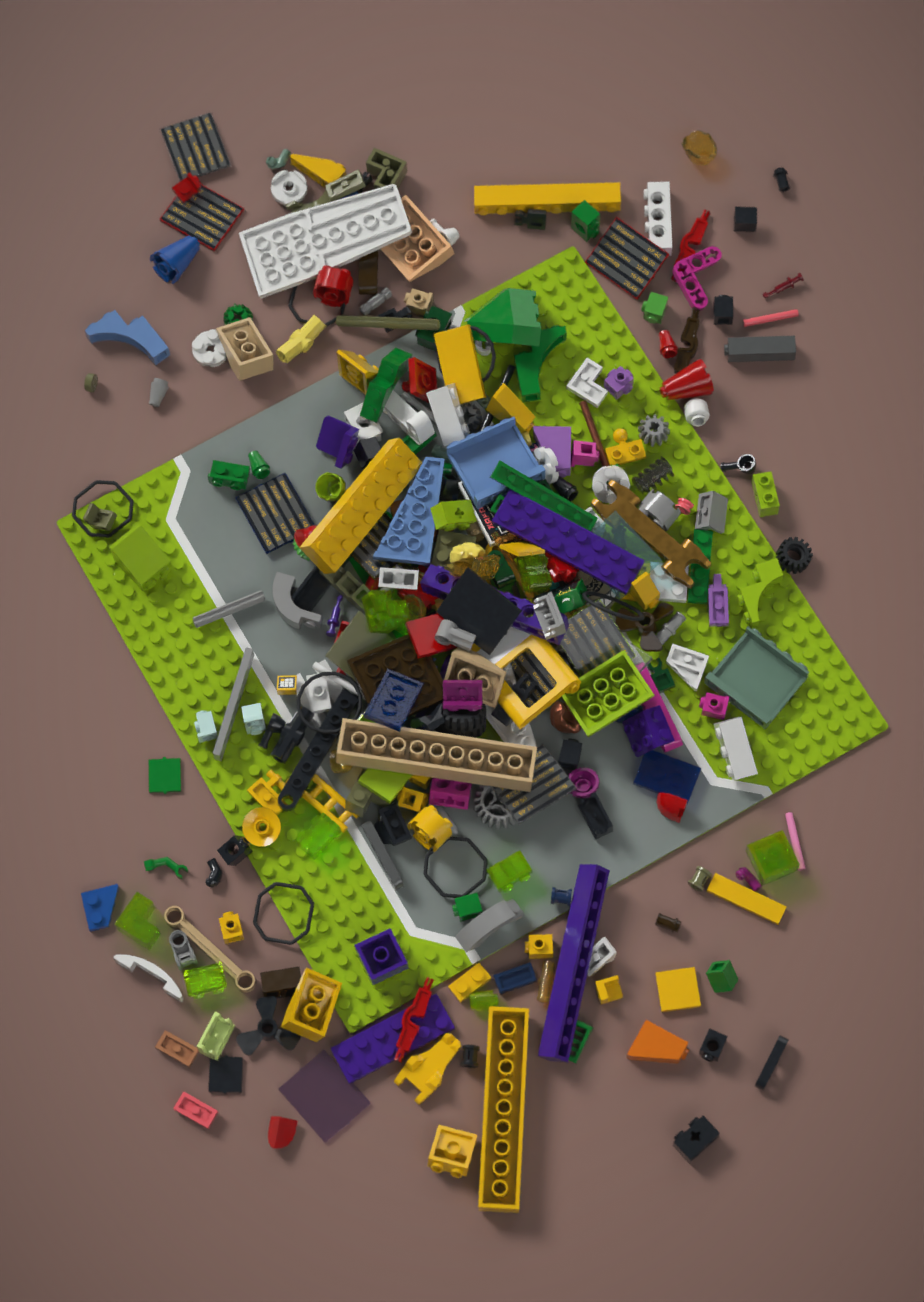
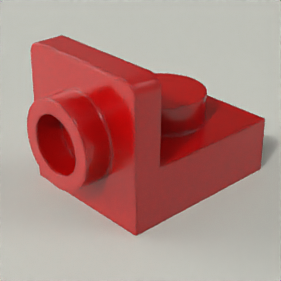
M189 172L186 178L172 187V191L183 204L200 192L201 182L196 175L193 176Z

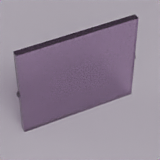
M325 1050L321 1051L303 1068H300L294 1076L278 1089L324 1143L329 1141L343 1127L349 1125L351 1120L371 1104L354 1083L348 1084L340 1067Z

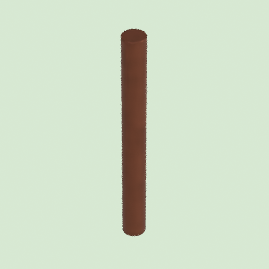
M581 401L579 404L592 440L596 443V450L599 451L602 467L610 466L586 401Z

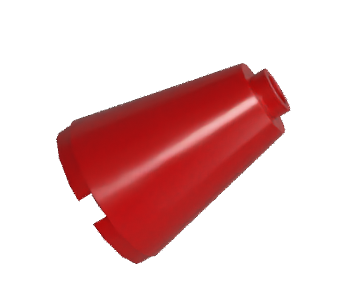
M702 359L696 360L662 382V387L659 388L662 397H666L667 400L712 395V392H714L710 374H707L704 368H707Z

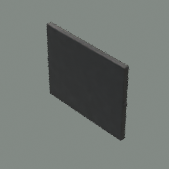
M468 567L454 587L450 589V593L436 612L445 620L454 622L457 628L476 635L474 643L488 655H491L522 610Z

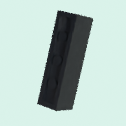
M351 554L341 565L343 569L353 557ZM316 565L291 597L297 607L310 612L331 586L319 573L320 569Z

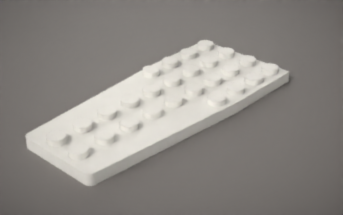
M391 184L282 216L239 232L258 295L262 299L317 278L318 272L324 265L339 268L412 234V229L398 188L395 184Z

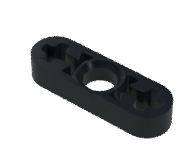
M781 1035L779 1036L758 1077L755 1087L764 1091L789 1039Z

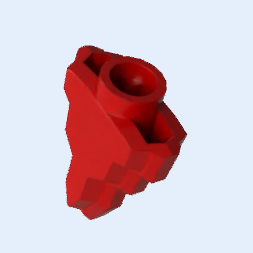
M547 552L539 554L545 564L544 567L547 569V574L554 583L563 580L567 584L576 577L579 571L577 568Z

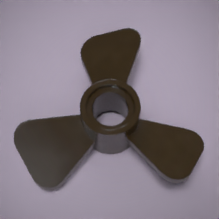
M663 602L656 607L652 614L650 612H642L645 617L642 621H631L616 617L615 625L620 633L638 629V633L641 636V649L646 652H659L663 649V646L655 635L657 632L655 622L673 613L674 608L672 605ZM621 608L618 613L623 615L640 617L625 608Z

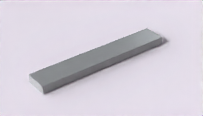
M245 648L213 750V756L218 761H222L254 659V651L251 648Z

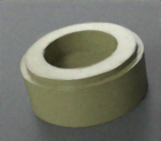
M89 373L85 378L84 388L87 392H95L98 376L97 374Z

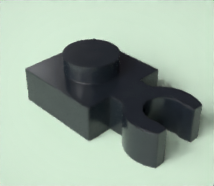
M528 209V213H525L522 210H516L515 217H521V219H515L514 225L521 226L527 224V229L545 230L547 211Z

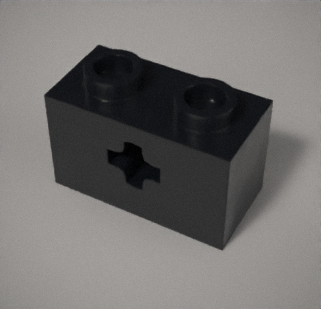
M704 1115L700 1119L698 1117L694 1118L688 1124L690 1126L685 1132L681 1130L674 1137V1148L688 1163H691L720 1135L718 1130ZM698 1134V1135H699L698 1141H697V1140H694V1141L692 1142V1141H691L692 1135H693V1136H696V1135Z

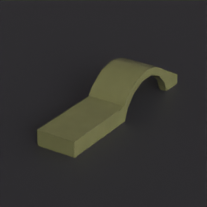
M358 169L325 185V192L318 200L305 204L292 201L286 204V208L294 213L339 200L366 186L362 174Z

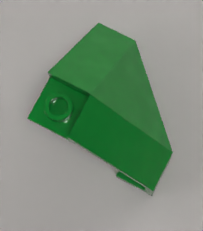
M504 288L463 321L467 322V325L478 327L485 332L492 342L535 347L540 344L541 324L537 322L539 310L538 304H534L536 291ZM471 330L474 341L487 342L483 335Z

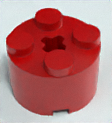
M328 265L322 266L316 278L313 296L316 299L317 297L320 298L322 304L331 307H341L343 303L345 305L348 304L354 283L351 272L347 269L332 268Z

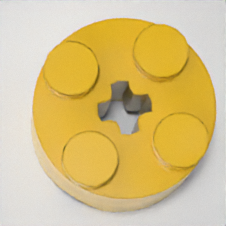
M432 805L424 807L407 824L408 830L412 829L414 831L412 835L414 839L428 850L433 848L432 852H436L452 835L451 827L453 824L449 819H443Z

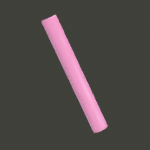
M789 812L785 814L797 869L800 871L806 868L793 813Z

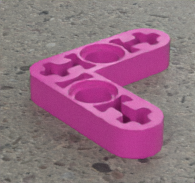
M715 246L708 247L678 261L672 269L673 276L690 307L696 308V310L700 309L702 311L706 307L708 299L695 273L718 263L722 253ZM710 253L716 254L715 258L710 257L707 260L705 259L709 256ZM699 259L701 266H694L692 260ZM679 267H680L681 269L684 268L685 271H684V272H682V271L678 272V269H679ZM686 282H692L695 289H687L685 286ZM702 300L701 305L699 303L696 304L695 301Z

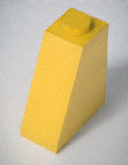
M503 383L492 396L486 410L500 421L505 418L515 417V424L521 435L527 431L529 433L535 425L532 422L536 416Z

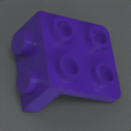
M328 415L323 420L316 448L336 457L335 466L342 469L352 461V453L358 442L357 436L360 429Z
M660 705L643 710L622 723L624 732L636 757L643 756L655 748L675 741Z

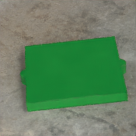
M163 757L162 759L148 760L149 793L163 792L167 794V792H181L180 758L166 759V757Z

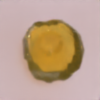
M697 130L684 137L682 147L692 163L701 166L708 165L717 156L716 143L709 133L706 134L703 131Z

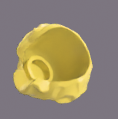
M472 542L463 543L453 547L450 553V563L459 573L463 574L469 567L478 574L486 563L485 550L479 544Z

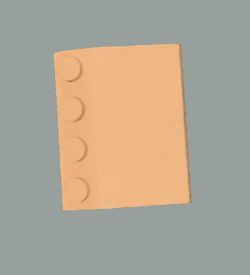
M404 195L401 200L412 229V234L381 248V250L404 277L411 282L440 266L455 253L449 242L407 195Z

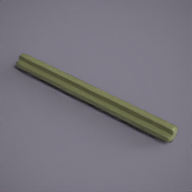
M338 315L336 317L337 326L418 330H439L440 328L438 319Z

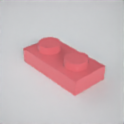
M184 1091L173 1108L174 1111L206 1129L210 1128L218 1114L216 1109Z

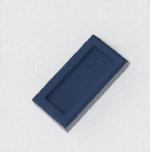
M531 962L493 975L500 995L537 982Z

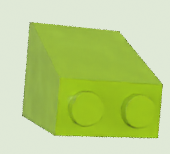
M139 523L110 546L114 561L143 592L147 588L151 589L159 578L167 576L171 571V561Z

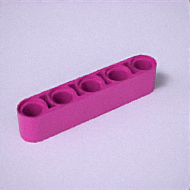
M644 663L636 665V668L655 695L641 704L642 709L646 710L660 705L675 740L670 744L661 746L662 750L666 753L682 746L683 742L646 665Z

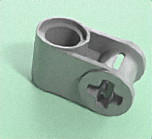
M180 930L172 932L169 941L179 971L193 963L195 965L198 964L186 934ZM183 937L184 942L181 945H175V938Z

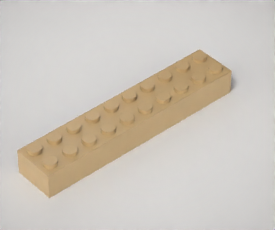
M343 718L336 763L531 792L537 747Z

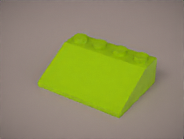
M623 650L579 678L581 680L580 689L573 694L565 693L561 697L583 731L590 737L655 695L626 651Z

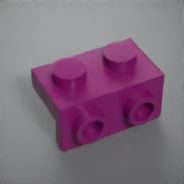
M443 680V709L448 711H457L459 709L477 711L482 709V680Z

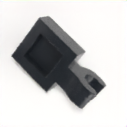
M408 306L396 312L395 308H392L378 315V317L412 318V312ZM384 328L386 333L395 330L394 328Z

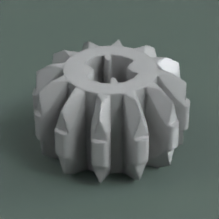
M654 414L653 418L647 415L646 420L640 421L641 426L638 427L639 438L644 439L645 444L651 442L652 447L656 442L660 446L662 440L667 441V435L670 434L669 423L663 422V416L657 419L656 414Z

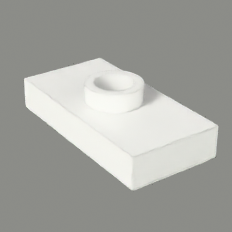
M317 674L307 675L306 678L308 680L310 677ZM322 676L313 680L308 685L313 713L330 711L331 709L326 676Z

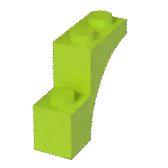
M777 558L756 564L754 572H752L756 584L742 587L739 590V595L737 596L738 604L740 607L743 606L745 611L743 613L746 624L749 623L751 629L759 627L758 603L761 597L773 585L782 582L783 573Z

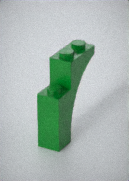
M556 325L549 329H541L539 346H530L531 352L529 353L524 351L514 355L516 374L523 403L541 400L539 387L541 367L549 353L556 346L567 340L566 326Z
M394 348L381 360L377 376L369 383L360 412L361 417L376 423L379 421L394 387L408 371V359L412 358L413 354Z

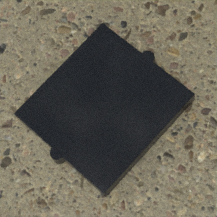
M225 1055L224 1057H219L218 1061L210 1058L208 1092H223L224 1094H227V1092L242 1093L243 1057H228V1055Z

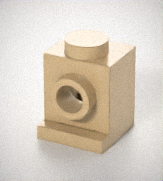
M412 288L411 293H406L404 303H406V307L408 306L411 312L424 316L426 311H430L433 304V293H426Z

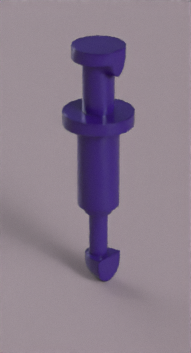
M342 595L337 597V604L333 607L331 619L327 621L330 628L326 635L329 637H335V628L340 626L338 619L341 611L339 607L340 602L343 601Z

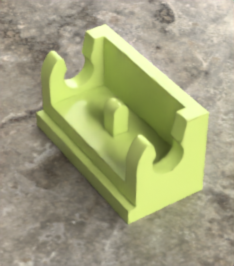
M214 1012L197 1045L200 1054L218 1061L235 1028L231 1019L227 1018L226 1020L221 1017L220 1013Z

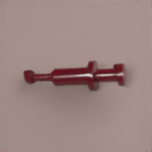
M798 273L793 279L787 277V281L774 287L773 291L769 293L764 292L763 297L768 298L770 295L778 294L789 287L793 289L794 284L800 280L804 281L801 273Z

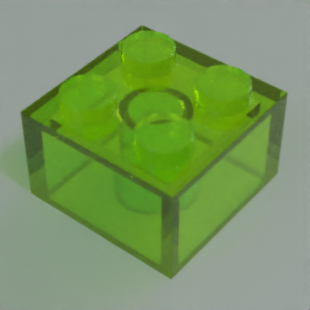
M783 830L750 843L746 847V854L762 886L798 871L800 864Z

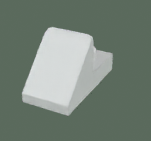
M603 937L593 946L587 973L589 977L593 976L606 963L612 962L617 954V951L606 937Z

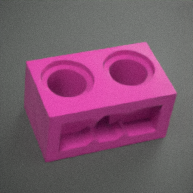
M433 778L429 804L468 810L472 783Z

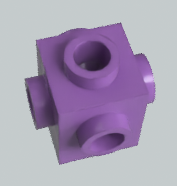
M622 366L613 369L604 380V388L617 400L623 394L626 395L633 389V375Z

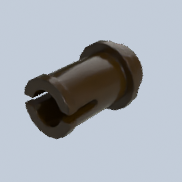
M659 913L655 925L672 930V933H678L682 921H679V918L673 919Z

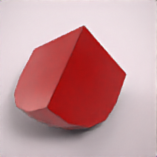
M659 793L656 803L658 810L663 816L680 823L688 800L669 793Z
M271 1116L268 1129V1142L270 1146L274 1149L288 1146L294 1138L298 1121Z

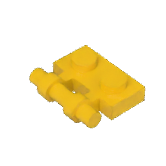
M271 769L266 774L270 778L268 782L261 777L247 789V792L261 807L269 808L279 815L283 810L278 806L279 794L272 787L277 786L282 791L285 783L282 781V777ZM286 796V797H284V798L282 799V803H283L284 805H288V804L284 801L285 798H289V799L293 802V800H292L291 797H289V796H288V797Z

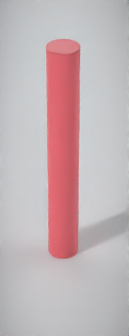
M795 309L743 320V325L748 327L797 317L799 314L798 310Z

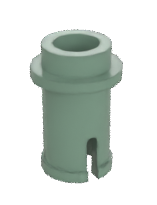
M436 444L431 454L434 455V458H443L451 464L447 457V449L443 448L441 444Z

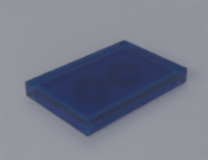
M387 669L364 713V718L400 732L424 683Z
M652 750L644 754L633 785L657 794L669 793L688 800V805L702 768Z

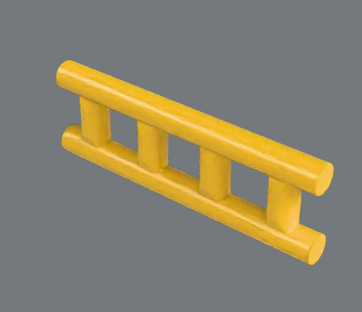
M315 774L312 781L317 786L310 793L305 791L302 798L344 833L348 829V826L344 824L351 815L356 819L359 816L347 810L339 818L331 813L330 810L336 803H339L345 809L346 799ZM323 790L331 796V799L324 806L315 799Z

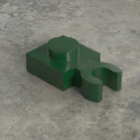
M657 658L658 666L653 667L649 661L647 662V668L650 672L654 673L651 677L660 694L675 688V683L668 668L662 670V661L660 658Z

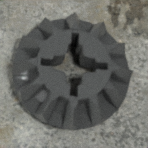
M465 403L461 405L464 416L466 411H468L469 416H472L469 417L468 423H466L469 432L477 429L482 421L480 409L474 404Z

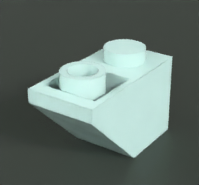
M261 703L241 707L247 734L258 735L266 730Z

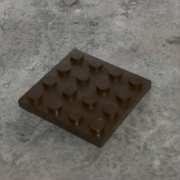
M409 634L347 660V664L376 722L379 724L391 725L443 702V679L431 655L418 659Z

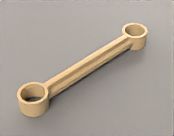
M171 906L167 908L164 913L166 923L170 927H178L187 937L235 980L236 986L241 992L248 993L255 988L256 980L254 975L249 971H242L187 921L180 907ZM172 911L181 912L180 921L177 923L169 922V913ZM242 976L252 977L250 987H240L238 981Z

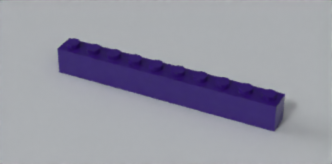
M597 864L579 865L538 1051L539 1057L553 1062L569 1061L610 870Z

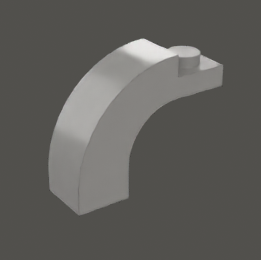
M277 572L273 582V598L280 617L287 624L299 630L302 623L309 628H321L323 622L322 615L300 609L293 603L291 597L296 586L295 577Z
M514 899L507 902L503 900L470 921L455 938L465 952L471 951L479 947L498 929L521 919L524 913Z

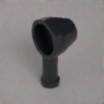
M744 454L737 462H722L721 470L725 472L726 470L739 469L743 473L753 474L757 463L754 456Z
M273 713L262 740L258 744L259 747L267 749L272 734L281 733L286 722L279 715Z

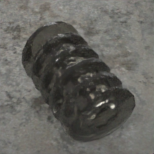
M661 456L660 459L655 460V464H650L649 468L643 469V473L639 472L637 477H633L632 482L641 494L644 492L648 494L650 487L654 490L657 489L655 483L660 486L663 485L661 479L668 481L667 474L674 477L673 469L669 462Z

